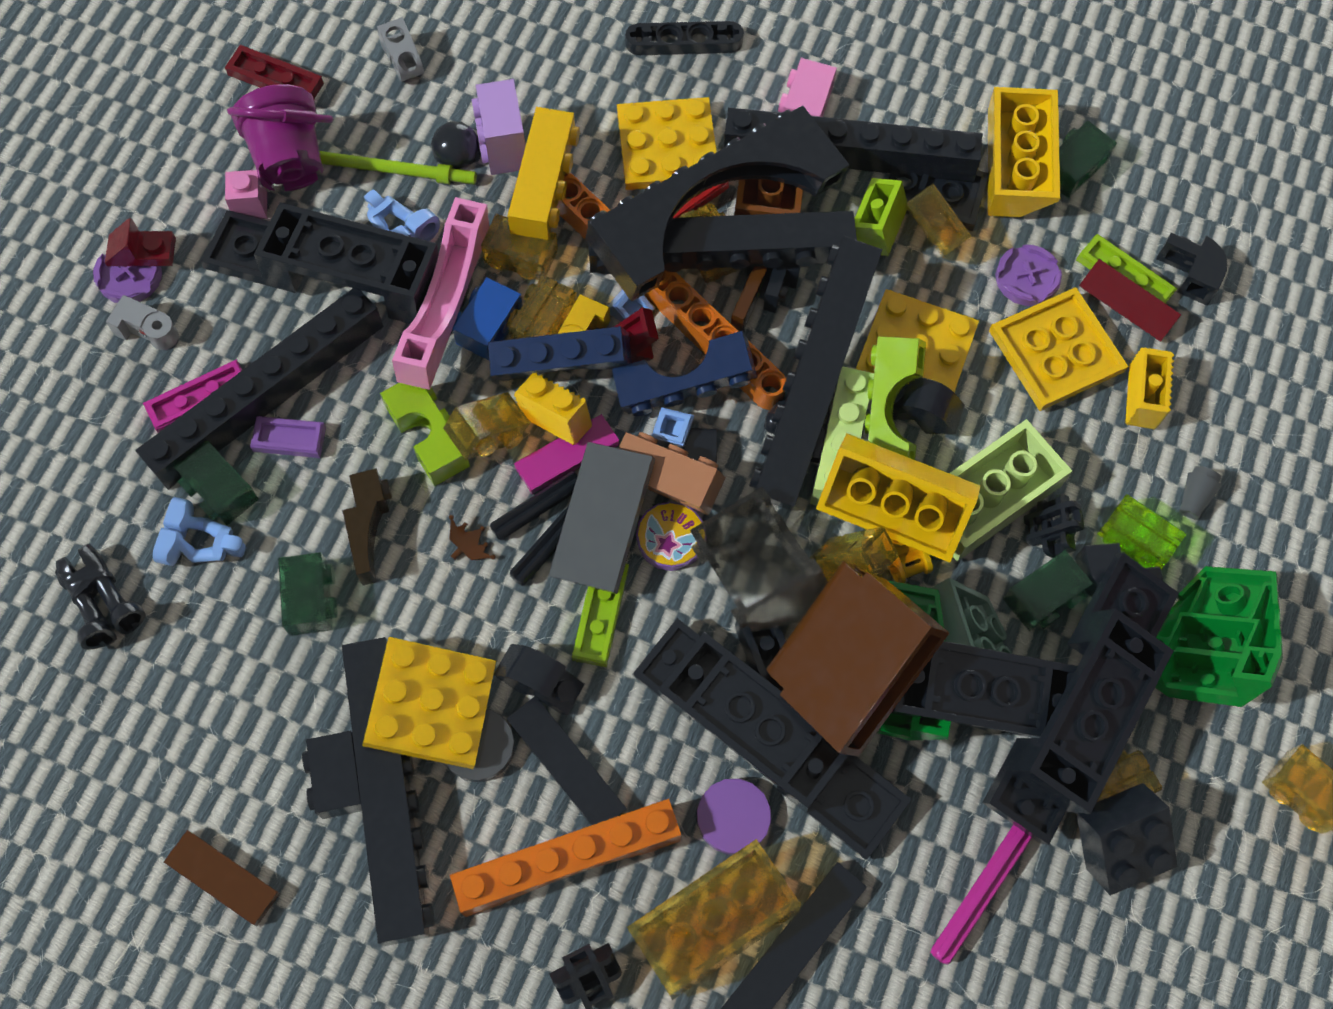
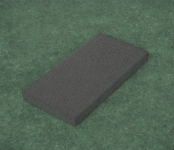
M587 442L548 576L615 594L618 593L656 460L653 456Z

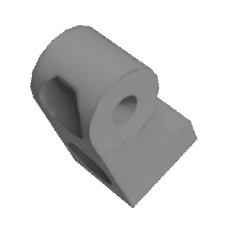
M403 17L377 26L380 44L391 64H393L399 80L403 82L424 74L420 56ZM400 30V33L387 37L390 31Z
M125 295L121 297L106 320L107 325L115 336L127 340L132 333L149 340L152 346L159 350L172 348L179 339V333L168 315Z

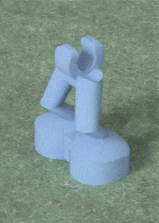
M375 190L369 191L364 196L365 201L369 203L367 206L369 209L367 218L373 227L426 241L433 239L439 230L440 220L430 209H421L414 213L391 196L382 198ZM391 214L404 221L405 226L400 225L389 230L384 217Z
M173 497L164 518V528H161L158 534L152 557L154 562L174 566L177 563L181 553L192 563L223 561L226 554L239 558L242 557L246 545L243 543L242 538L233 535L231 527L209 518L194 517L192 502L187 499ZM190 528L210 534L215 537L213 546L195 549L184 540L187 531Z

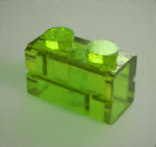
M1128 494L1117 504L1097 533V535L1103 538L1104 544L1120 543L1121 551L1133 558L1144 568L1160 567V569L1167 564L1187 535Z

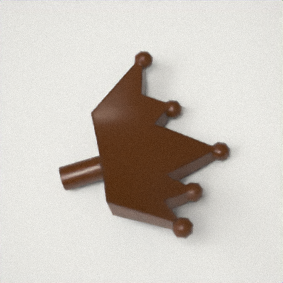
M449 515L451 520L449 540L458 547L451 555L454 560L462 553L470 560L485 558L494 560L496 558L495 555L490 556L484 552L489 545L487 542L483 545H478L481 533L485 530L484 526H481L478 530L465 532V527L468 524L464 522L461 526L457 527L453 521L454 516Z

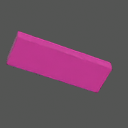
M238 360L227 363L144 402L143 405L157 433L241 372L242 368Z
M602 414L591 419L592 427L576 445L558 438L514 463L516 471L532 495L569 472L580 468L587 442L613 448L620 445L618 437Z

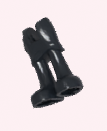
M89 543L78 549L85 567L77 571L67 557H63L56 561L55 570L59 584L69 592L73 603L77 605L85 624L77 631V640L81 647L86 650L105 647L117 640L112 626L105 619L94 600L98 592L111 614L110 619L113 626L119 633L125 635L137 629L146 617L140 604L134 601L126 602L114 585L116 579L109 571L99 552Z

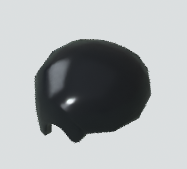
M450 121L440 126L434 133L431 141V148L436 161L440 164L452 165L453 169L473 164L478 151H480L478 136L473 128L459 121Z

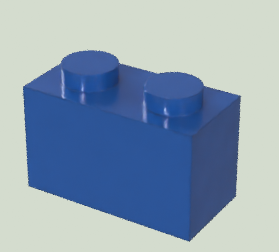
M486 277L482 285L475 287L472 291L469 304L464 312H459L452 329L456 344L489 360L488 342L503 341L523 311L521 294Z

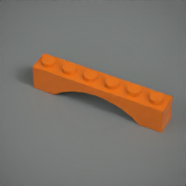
M666 799L450 875L460 913L468 917L502 905L521 895L569 876L681 841L682 834L670 800Z

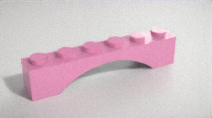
M457 197L454 199L445 222L439 256L427 294L416 317L409 327L403 331L392 359L396 380L399 383L428 390L432 386L489 232L487 204Z

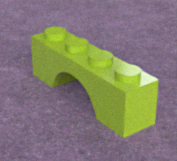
M878 336L877 345H873L871 350V364L875 366L874 379H870L868 384V399L872 400L871 413H867L865 418V433L869 434L868 442L915 460L917 445L905 439L897 430L893 419V405L898 393L906 384L923 377L926 342L919 338Z

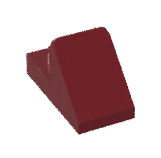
M128 218L109 234L105 264L106 266H173L176 237L173 231H139L133 219Z
M642 307L614 326H621L629 332L632 363L641 360H652L654 355L651 344L659 339L652 310Z

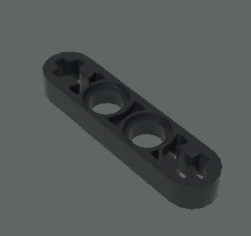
M734 21L637 23L629 26L626 30L625 44L627 50L634 55L734 53L742 47L744 30L740 24ZM700 33L706 35L708 39L704 42H696L691 37ZM672 34L678 39L673 43H666L661 38L664 35ZM713 34H717L716 40H713ZM727 35H732L733 39H728ZM652 36H656V42H652ZM636 37H642V41L637 42Z

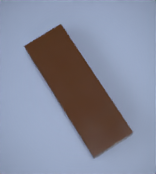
M189 830L184 833L164 860V863L254 926L259 925L280 895L278 891Z

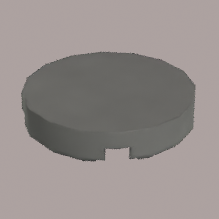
M486 709L474 768L469 769L447 764L453 774L464 781L480 783L488 781V779L496 775L498 776L505 771L513 758L515 742L512 729L503 716L491 709Z

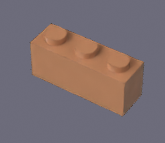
M639 432L638 436L625 433L618 449L653 456L656 459L647 490L709 515L726 478L717 469L719 465L716 462L702 456L696 461L687 457L688 452L672 444H669L668 448L657 445L658 440L643 432Z

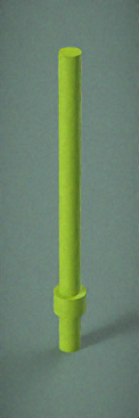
M319 151L322 164L430 178L436 179L437 183L450 184L451 181L476 184L477 172L453 169L452 165L447 164L430 166Z

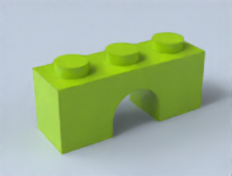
M397 383L380 393L385 408L401 433L416 426L426 427L431 430L428 437L413 446L419 463L434 487L470 467L467 454L471 450L461 434L457 437L451 430L454 423L446 409L439 410L434 403L437 400V396L432 387L428 390Z

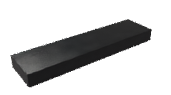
M534 696L506 718L508 723L590 825L623 815L627 811L625 805L538 698Z

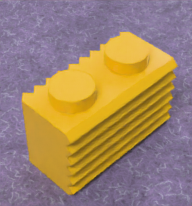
M1145 347L1140 348L1134 360L1129 364L1125 420L1127 425L1156 429L1171 411L1169 408L1171 406L1170 400L1172 399L1170 396L1172 393L1171 387L1173 386L1171 384L1173 380L1171 376L1174 374L1172 372L1174 368L1172 366L1174 363L1172 358L1175 356L1172 352Z
M537 372L532 373L514 394L522 418L572 445H576L592 427L585 397L580 398V395H575L569 389L564 390V386L559 387L558 383L554 384L553 381H548V378L543 379V376H538Z

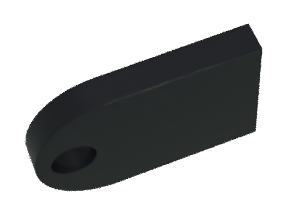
M978 170L975 181L969 182L931 178L926 174H923L922 177L917 176L916 173L902 175L900 171H891L889 180H896L900 177H906L911 180L912 185L904 187L908 205L907 214L973 232L989 173Z

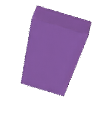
M257 416L250 448L253 452L320 458L326 426L324 422Z

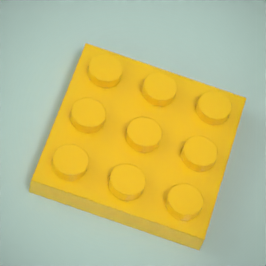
M709 97L617 104L625 190L646 189L655 181L663 182L670 178L679 168L683 166L689 168L698 163L699 159L706 153L717 152Z
M1076 287L996 322L989 329L990 334L1039 411L1124 373L1129 367Z
M885 289L856 369L874 373L875 366L871 364V350L873 345H877L878 336L919 338L926 342L922 378L937 381L955 392L979 320Z
M388 637L362 746L473 769L476 763L496 660Z

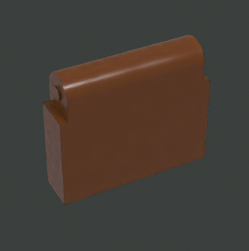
M843 560L769 664L767 672L784 688L780 696L836 751L841 754L859 757L947 638L949 632L887 579L865 572L854 563Z

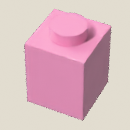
M257 170L225 172V201L230 211L259 219H267V190L261 185Z

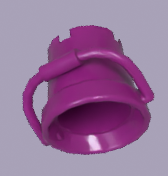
M290 84L269 85L257 88L243 95L233 107L227 109V113L231 115L239 136L246 141L263 187L275 191L273 184H283L285 191H294L305 188L318 180L316 172L320 170L323 173L324 168L320 157L315 124L316 122L332 123L334 118L331 115L317 114L316 105L311 93L302 87Z

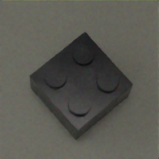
M1144 783L1096 802L1091 814L1076 813L1086 870L1110 896L1178 867L1170 808Z

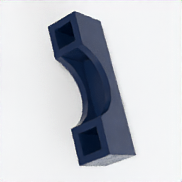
M621 326L488 342L490 374L501 381L526 379L536 372L539 375L567 369L604 370L632 363L629 332Z
M743 331L709 340L707 354L702 363L694 371L684 376L667 377L658 374L645 360L612 369L620 406L628 414H633V416L649 414L652 412L653 407L664 404L665 407L680 405L685 402L684 398L697 395L699 398L709 397L716 394L717 389L726 386L740 388L748 385L750 379L757 378L749 342Z

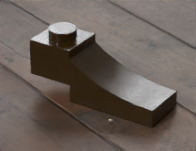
M377 468L349 475L356 507L342 510L356 575L363 586L377 582L374 570L375 537L382 514L389 512L387 500L393 499L388 479L382 480Z

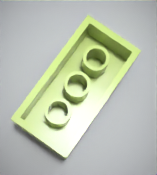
M1027 419L950 473L981 486L977 503L953 555L956 561L962 559L1037 505V502L1042 501L1059 489L1072 473L1070 467Z

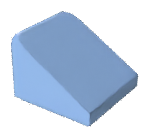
M623 289L608 304L610 315L620 322L642 307L652 311L655 309L654 305L644 295L631 302Z
M661 407L651 436L658 440L657 445L668 448L669 444L684 448L694 415Z

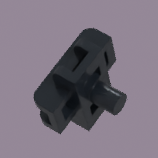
M1063 493L1056 495L1054 500L1037 502L1038 511L1023 517L1024 524L1028 526L1029 534L1026 535V543L1031 546L1042 544L1043 552L1051 558L1076 551L1074 536L1076 532L1085 529L1082 505L1076 501H1069V496ZM1060 515V518L1053 520V517ZM1039 524L1042 526L1040 531L1037 530V525ZM1061 539V542L1056 544V540Z
M607 943L595 950H592L590 944L583 946L562 957L565 965L549 973L564 1004H571L581 998L585 1009H593L592 1005L605 998L608 1001L614 999L608 984L620 978L622 970L610 944ZM601 984L602 987L586 994V991Z

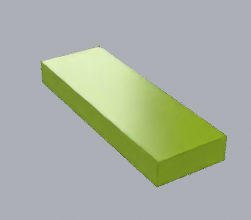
M1099 234L1093 237L1076 259V261L1089 270L1092 269L1098 259L1102 260L1165 304L1178 289Z
M629 564L625 565L617 594L588 587L572 653V661L607 668L628 576Z

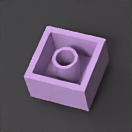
M514 79L476 84L478 98L471 100L482 163H489L491 175L519 171L525 151V139Z

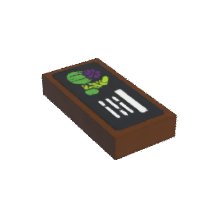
M765 266L753 267L732 313L731 324L739 332L744 331L766 283L768 268Z

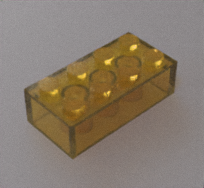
M755 839L627 928L668 995L674 1000L799 913L801 903L758 840Z

